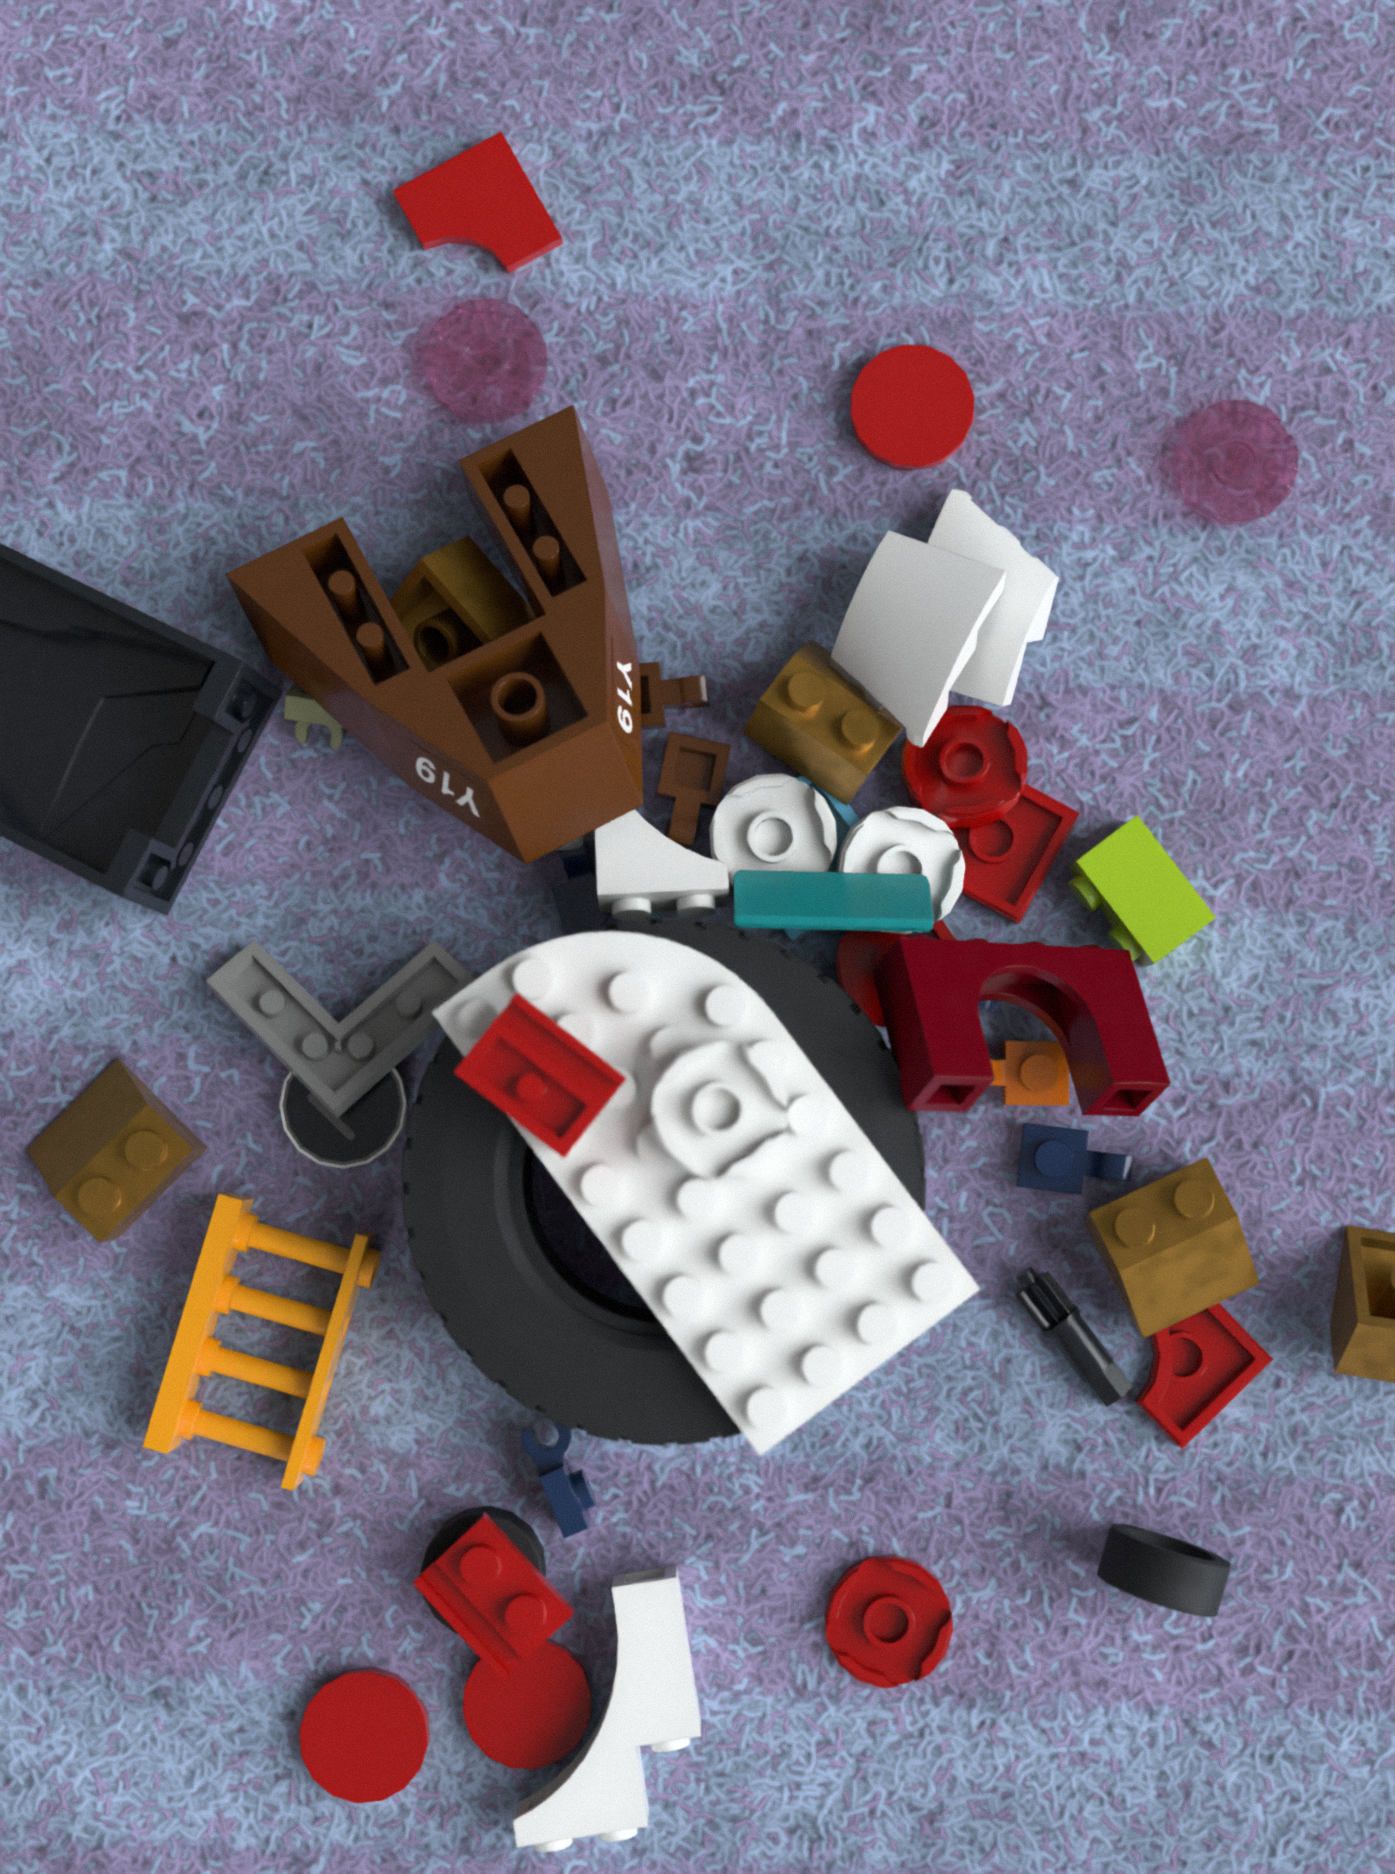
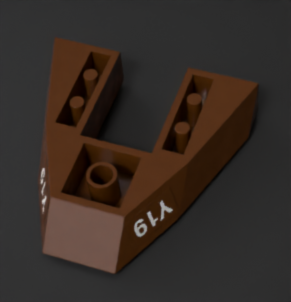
M574 405L459 460L468 497L537 619L429 673L343 517L225 574L271 662L409 787L525 864L643 805L641 684L638 655L609 492Z

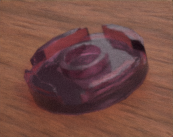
M495 298L473 299L455 306L456 310L448 313L444 319L441 317L431 328L423 351L425 377L436 400L455 417L476 424L503 423L524 413L541 394L548 374L547 347L536 324L516 305Z
M1222 400L1208 406L1205 410L1198 412L1181 429L1171 453L1172 478L1181 499L1200 517L1220 525H1247L1269 516L1290 494L1298 474V448L1292 435L1288 436L1286 429L1280 424L1281 419L1273 411L1251 401Z

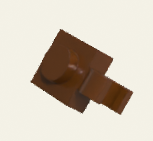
M659 661L639 663L641 731L667 728L665 709L710 707L705 675L662 680Z
M669 731L665 739L654 797L672 801L664 836L688 849L689 846H693L700 807L716 810L720 804L731 745Z

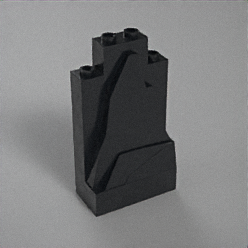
M0 543V836L124 899L168 916L283 691L246 662Z

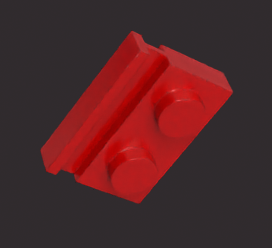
M517 992L454 1071L456 1075L562 1158H566L627 1079Z
M486 1512L413 1581V1585L502 1682L510 1675L514 1668L522 1661H525L556 1632L574 1612L572 1606Z

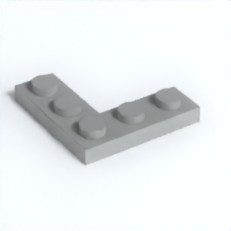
M255 939L210 976L206 982L210 990L338 1118L441 1026L432 1012L476 979L436 940H433L340 1023Z

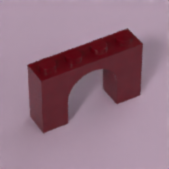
M925 935L899 937L873 972L891 1050L901 1072L899 1083L906 1111L967 1112L996 1079L978 1013V1002L989 1000L1017 1005L1039 1018L1052 1031L1064 1051L1082 1115L1139 1117L1171 1085L1129 950L1104 949L1097 945H1082L1079 947L1050 946L1037 941L1022 944L988 942L982 938H972L964 941L931 939Z

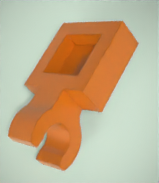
M1002 1041V1060H991L996 1079L990 1085L1001 1086V1105L1069 1106V1067L1059 1041Z

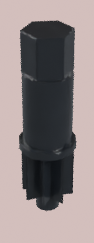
M1032 1267L1022 1271L1016 1277L1022 1287L1015 1296L1039 1326L1043 1336L1050 1338L1079 1378L1087 1384L1103 1406L1108 1407L1123 1398L1133 1386L1079 1315L1080 1309L1072 1303L1049 1271L1042 1272L1039 1275L1035 1273Z

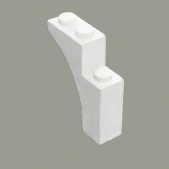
M635 809L556 849L572 850L581 847L583 841H595L600 914L612 913L614 919L622 921L646 919L651 916V911L677 910V914L682 917L700 918L715 914L716 908H728L729 884L727 863L704 857L680 846L655 829Z
M677 1565L613 1576L611 1588L616 1614L618 1647L616 1673L609 1699L596 1728L575 1759L550 1783L517 1803L513 1818L517 1848L534 1845V1850L537 1852H553L570 1846L574 1838L598 1835L600 1841L615 1842L633 1837L637 1834V1828L648 1827L649 1815L639 1746L651 1744L652 1751L668 1752L688 1746L690 1744L689 1738L701 1736V1719Z

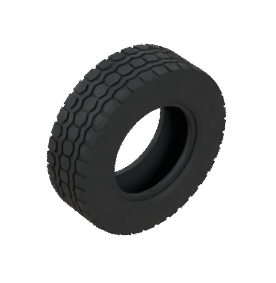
M650 918L620 921L617 924L607 926L604 924L573 934L615 931L663 938L689 947L715 960L737 975L756 992L774 1013L921 1211L925 1212L926 1178H924V1167L926 1166L917 1111H906L899 1083L901 1072L891 1048H888L882 1038L883 1035L865 1011L861 1010L854 1002L855 1000L832 978L829 979L824 973L820 972L819 968L796 953H791L789 950L782 948L777 943L753 933L749 934L740 931L738 928L713 922L706 923L695 921V919L662 918L650 920ZM446 1034L436 1049L437 1053L433 1061L429 1062L417 1089L416 1102L412 1103L405 1132L407 1137L406 1148H403L401 1182H403L404 1193L401 1194L404 1227L407 1228L410 1238L407 1239L416 1272H420V1277L423 1280L421 1285L435 1314L439 1313L441 1319L445 1322L442 1325L461 1351H466L472 1358L471 1362L494 1384L497 1382L501 1387L505 1388L506 1394L530 1410L535 1408L537 1411L544 1413L545 1418L572 1430L576 1427L587 1431V1435L616 1442L622 1439L631 1441V1444L665 1446V1443L677 1442L678 1446L711 1442L710 1438L722 1436L725 1439L742 1434L743 1432L651 1309L624 1304L594 1290L579 1279L556 1254L543 1231L534 1203L532 1190L534 1150L504 1111L454 1073L465 1057L448 1034Z

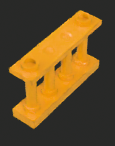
M231 1191L218 1194L142 1447L168 1454L180 1446L182 1438L191 1440L194 1435L211 1439L288 1462L281 1488L293 1491L303 1481L305 1474L315 1477L326 1446V1439L316 1436L360 1286L369 1289L372 1287L379 1268L382 1251L372 1249L376 1234L365 1230L355 1234L352 1248L349 1249L260 1223L259 1215L250 1213L254 1198ZM252 1247L343 1274L333 1311L240 1285V1277L231 1275L238 1251L247 1253ZM231 1310H236L324 1336V1342L314 1374L221 1347L222 1340L213 1338L219 1314L229 1315ZM215 1372L306 1399L296 1436L203 1410V1402L194 1400L201 1375L210 1377Z

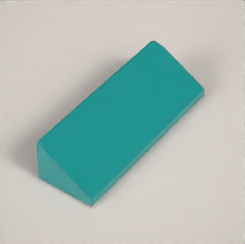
M739 870L734 875L733 921L737 928L929 932V929H933L930 886L927 877L922 874Z

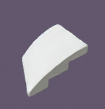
M951 489L927 544L1006 571L1004 590L978 629L976 649L949 691L1003 707L1010 705L1012 702L1027 642L1043 639L1059 577L1038 558L1030 556L1021 547L1017 538L1005 527L997 525L971 501L972 497L966 491Z
M888 530L871 558L848 607L831 654L830 666L848 683L860 687L864 692L865 699L878 711L886 708L906 727L907 739L914 745L923 747L947 709L951 686L976 649L979 627L1004 590L1006 571Z

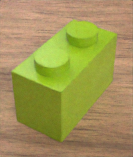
M1138 815L1125 822L1067 866L1075 876L1068 884L1076 898L1090 912L1097 908L1101 910L1114 927L1107 933L1115 949L1129 950L1132 961L1138 959L1143 967L1157 963L1216 918Z

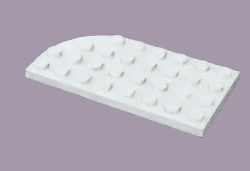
M608 931L559 937L532 946L509 957L432 1012L463 1056L466 1057L517 992L627 1078L566 1158H562L509 1115L508 1117L760 1456L980 1290L774 1013L756 992L737 975L715 960L684 945L639 933ZM732 1041L758 1051L777 1069L788 1094V1123L779 1147L760 1167L736 1178H706L682 1169L663 1151L652 1127L651 1097L660 1073L680 1052L702 1042Z

